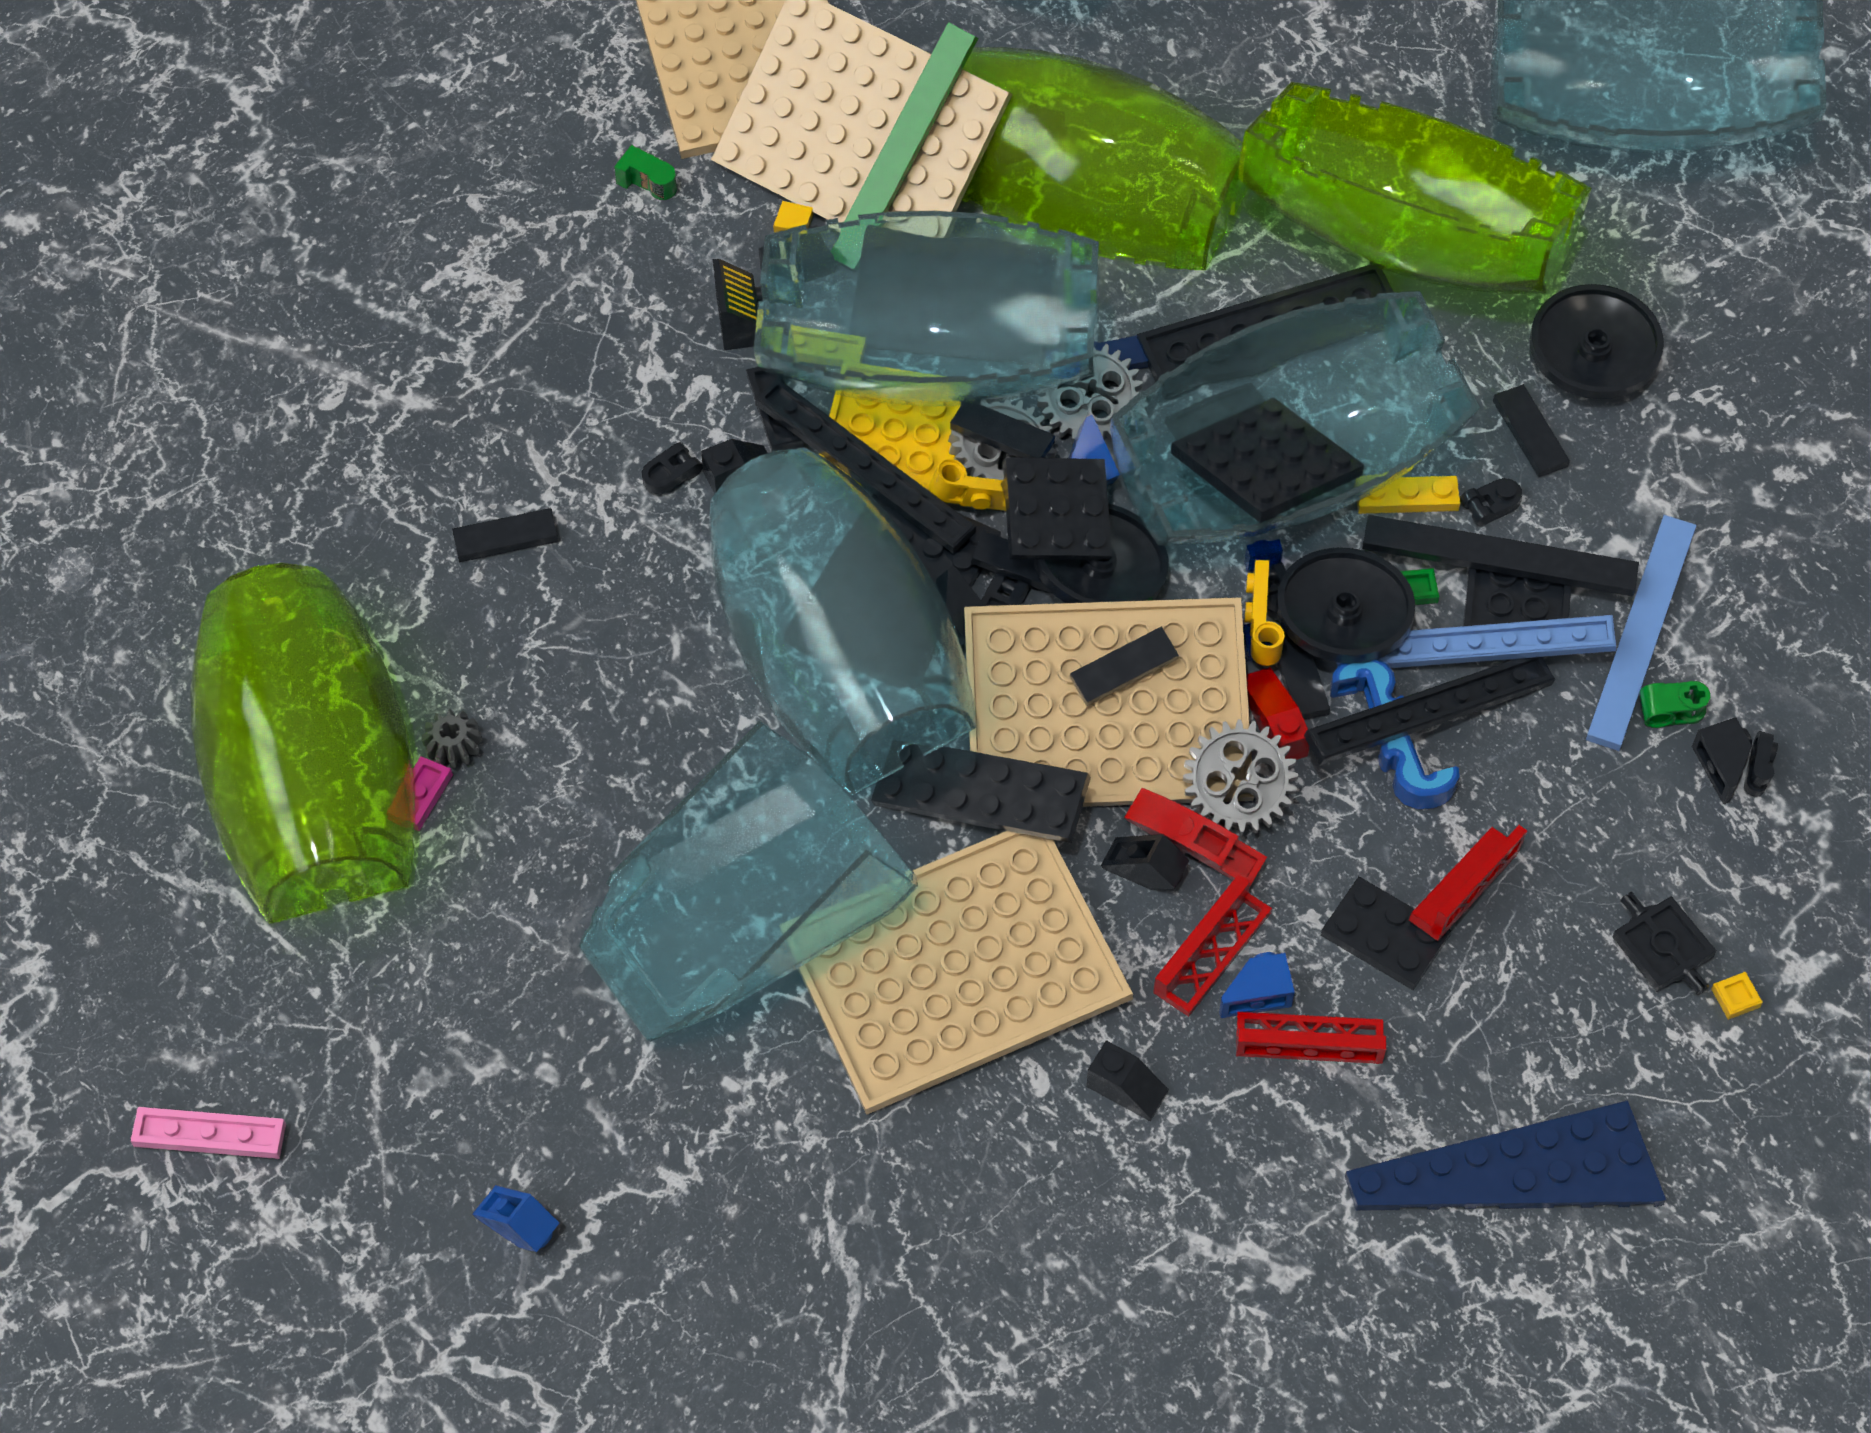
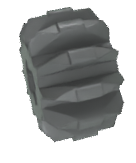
M449 708L447 716L442 717L435 713V722H426L424 727L426 733L422 734V743L426 747L425 752L430 760L435 759L436 763L441 765L449 762L450 767L455 770L457 762L462 761L468 765L470 762L469 755L478 756V745L481 744L482 735L478 731L477 721L474 718L468 719V715L464 710L455 716L454 712Z

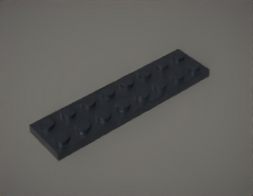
M1379 262L1139 333L1137 334V339L1148 360V367L1160 392H1164L1402 320L1404 311Z

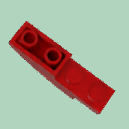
M1141 788L1124 817L1125 820L1150 835L1164 834L1184 855L1185 853L1190 854L1231 880H1234L1240 874L1250 881V886L1267 856L1238 840L1239 836L1195 811L1145 788Z

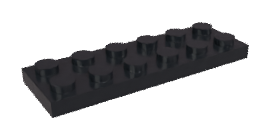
M891 737L871 801L875 806L1072 843L1091 777L1087 772Z

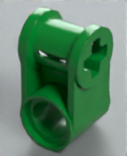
M1699 681L1668 684L1653 683L1640 689L1639 693L1645 725L1651 728H1661L1669 725L1699 723L1703 720L1706 714V706L1710 701L1711 693L1709 688Z

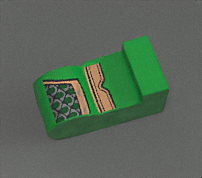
M633 145L628 148L614 166L616 184L625 189H628L632 183L650 191L651 195L658 200H667L676 194L677 184L674 167Z

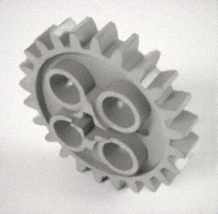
M1078 342L1076 352H1073L1069 346H1066L1065 357L1055 353L1053 357L1054 364L1050 362L1045 363L1044 370L1046 373H1040L1039 382L1043 385H1038L1036 394L1042 396L1037 400V407L1045 408L1041 416L1044 415V419L1052 418L1049 422L1052 430L1057 427L1061 428L1059 433L1060 439L1069 433L1072 435L1071 444H1074L1081 424L1090 415H1093L1102 436H1106L1112 443L1115 442V431L1124 436L1127 431L1125 424L1129 426L1135 425L1136 418L1133 415H1140L1142 407L1138 403H1142L1144 394L1138 392L1142 389L1143 381L1135 380L1138 377V369L1128 370L1131 363L1130 358L1122 362L1119 360L1120 350L1110 355L1108 354V344H1105L1102 350L1098 351L1095 342L1091 343L1089 350H1085L1083 344ZM1081 370L1087 374V377L1079 379L1071 373ZM1105 381H1114L1119 387L1108 389L1103 383ZM1088 391L1094 392L1092 394V397H1087L1085 395H1087ZM1071 399L1077 405L1067 408L1062 405L1061 401ZM1100 409L1104 410L1108 416L1106 418H1097L1092 412Z
M993 395L990 404L983 397L979 400L978 404L1049 433L1052 430L1051 426H1041L1045 418L1044 415L1036 418L1033 416L1035 407L1032 406L1028 410L1022 409V400L1016 406L1011 405L1009 396L1006 397L1004 403H1000L996 395ZM951 430L948 442L952 443L949 454L956 455L954 459L964 465L967 475L1004 480V459L1006 457H1018L1005 452L1002 459V470L998 469V459L1001 450ZM1052 446L1045 458H1054L1057 450ZM980 455L987 456L989 459H985Z
M1241 719L1237 720L1236 728L1232 730L1226 721L1223 722L1221 733H1218L1213 727L1209 728L1211 739L1208 740L1205 737L1199 736L1198 743L1201 749L1194 747L1189 749L1190 755L1195 760H1185L1184 763L1185 768L1193 771L1183 775L1184 782L1193 784L1185 789V796H1196L1191 802V809L1202 806L1203 810L1200 815L1206 818L1209 815L1212 816V821L1217 824L1220 822L1225 823V828L1229 831L1232 825L1237 826L1240 835H1243L1246 825H1250L1253 832L1258 833V822L1261 821L1270 828L1272 825L1270 815L1281 819L1283 812L1279 806L1290 808L1292 801L1285 794H1296L1297 791L1295 786L1288 783L1298 779V773L1288 771V769L1295 766L1296 759H1285V756L1290 752V746L1279 748L1278 744L1281 735H1277L1272 739L1268 738V726L1260 733L1256 732L1255 721H1252L1248 729H1243ZM1231 746L1238 747L1242 751L1243 757L1238 761H1230L1225 757L1223 751ZM1255 750L1257 755L1247 770L1246 780L1240 782L1231 802L1225 804L1223 800L1233 786L1234 774L1238 775L1241 772L1250 752ZM1260 763L1269 764L1273 768L1274 774L1269 778L1259 777L1255 772V767ZM1215 776L1222 778L1226 783V787L1218 792L1212 791L1206 784L1209 778ZM1245 793L1252 794L1257 800V805L1250 809L1243 808L1238 802V797Z

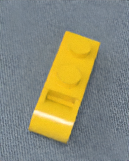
M944 459L939 463L929 484V491L945 503L960 504V506L973 507L979 510L995 509L1006 511L1005 496L1001 487L1003 480L967 476L964 465L955 459Z
M1255 560L1254 573H1247L1246 593H1252V602L1245 603L1244 622L1250 623L1251 656L1253 660L1260 665L1270 666L1277 663L1281 658L1285 635L1280 625L1275 622L1266 621L1269 561ZM1262 642H1271L1274 645L1268 646L1262 644Z

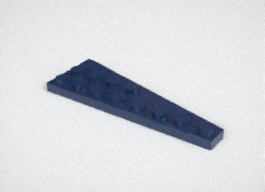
M1628 1100L1349 1170L1345 1173V1180L1356 1211L1400 1210V1207H1427V1210H1439L1440 1207L1476 1209V1206H1499V1209L1554 1208L1555 1205H1581V1208H1593L1594 1205L1630 1207L1631 1204H1654V1207L1664 1205L1666 1201Z

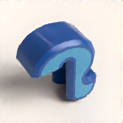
M1378 659L1363 663H1342L1332 675L1330 697L1335 698L1364 691L1369 709L1404 696L1392 697L1396 683L1394 672L1385 662Z
M1410 735L1381 744L1378 756L1380 769L1383 772H1388L1390 769L1396 771L1392 786L1396 797L1404 805L1415 809H1430L1444 805L1452 798L1460 778L1459 767L1455 766L1425 775Z

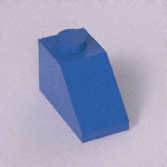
M1093 415L1086 417L1078 430L1068 458L1105 459L1107 486L1111 485L1117 480L1120 473Z
M1264 952L1256 955L1254 958H1250L1222 995L1219 1010L1220 1017L1237 1016V1012L1258 1013L1292 1007L1295 991L1286 954Z
M496 1185L472 1214L476 1219L517 1247L537 1252L551 1240L552 1232L559 1225V1222L531 1194Z

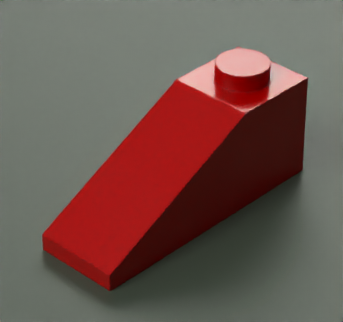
M1269 667L1246 674L1248 705L1260 732L1268 726V738L1272 739L1277 735H1281L1278 747L1290 746V752L1285 756V759L1297 760L1307 757L1310 746L1304 734L1308 727L1299 707L1274 671Z

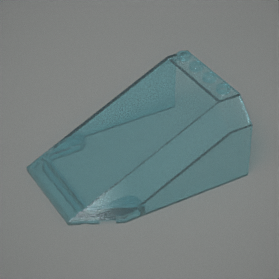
M758 721L610 874L606 883L610 886L602 906H596L591 917V924L585 930L579 948L646 1040L652 1042L719 1015L893 913L918 887L917 876L843 787L808 754L761 721Z

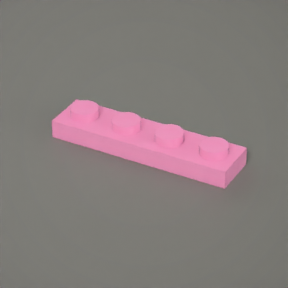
M138 1107L131 1143L133 1147L280 1159L286 1123L284 1119Z

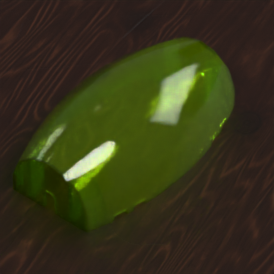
M1010 47L973 48L963 70L1013 95L962 198L963 201H974L983 207L984 213L1012 227L1046 241L1059 242V245L1113 260H1115V255L1134 258V264L1145 265L1147 260L1165 263V268L1207 269L1227 231L1228 215L1234 216L1255 177L1256 159L1252 149L1219 122L1189 102L1151 82L1117 68L1080 57L1043 50Z
M1290 82L1273 100L1270 111L1264 110L1245 130L1240 152L1238 177L1246 187L1276 212L1308 234L1345 254L1373 266L1415 280L1462 290L1501 294H1545L1558 277L1573 245L1592 190L1589 186L1560 170L1556 171L1555 176L1540 169L1542 161L1535 157L1530 158L1529 163L1514 156L1515 148L1451 122L1381 101L1379 108L1360 104L1361 96L1350 94L1349 101L1329 97L1331 89Z
M276 563L254 566L228 577L207 594L193 654L190 696L191 729L200 780L221 844L236 875L239 877L253 903L258 907L260 913L269 924L327 909L328 906L324 894L333 889H343L349 902L408 887L415 848L413 843L416 815L414 763L408 730L396 690L369 632L354 607L336 583L315 567Z

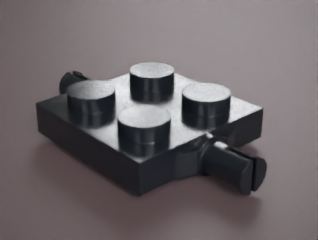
M1633 892L1623 896L1620 902L1624 904L1633 917L1628 923L1615 930L1612 938L1656 992L1672 982L1682 979L1687 981L1697 995L1707 990L1709 984L1697 972V968L1713 958L1717 950L1674 898L1670 896L1657 905L1644 907Z

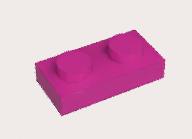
M420 756L387 810L388 819L420 831L453 776L451 768Z

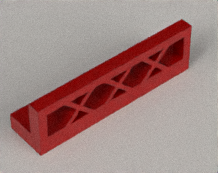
M1518 825L1506 837L1491 827L1412 911L1409 921L1438 941L1518 855L1527 830Z
M1240 874L1236 876L1155 977L1153 993L1188 1017L1272 912L1270 906L1249 893L1250 881ZM1243 903L1259 912L1254 920L1238 922L1237 910ZM1235 931L1237 942L1234 946L1218 948L1217 935L1221 932ZM1212 943V949H1207ZM1224 955H1226V956L1222 959V961L1220 962V957H1219V956H1224ZM1214 957L1216 964L1214 971L1197 974L1195 966L1197 960ZM1190 969H1191L1192 975H1187V976H1186V974H1187V973L1190 971ZM1199 982H1204L1203 985L1199 987ZM1193 983L1195 995L1188 1003L1172 993L1180 984Z
M1237 1012L1236 1056L1383 1063L1386 1052V1036H1383V1019ZM1245 1023L1260 1024L1264 1029L1245 1028ZM1285 1026H1296L1300 1031H1286L1282 1029ZM1325 1027L1333 1028L1337 1033H1324L1318 1031ZM1359 1029L1375 1030V1035H1362L1355 1033Z

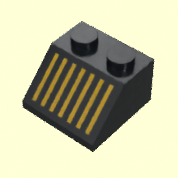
M712 259L724 350L763 346L762 333L768 332L766 313H759L758 306H764L762 287H755L752 273L721 259Z

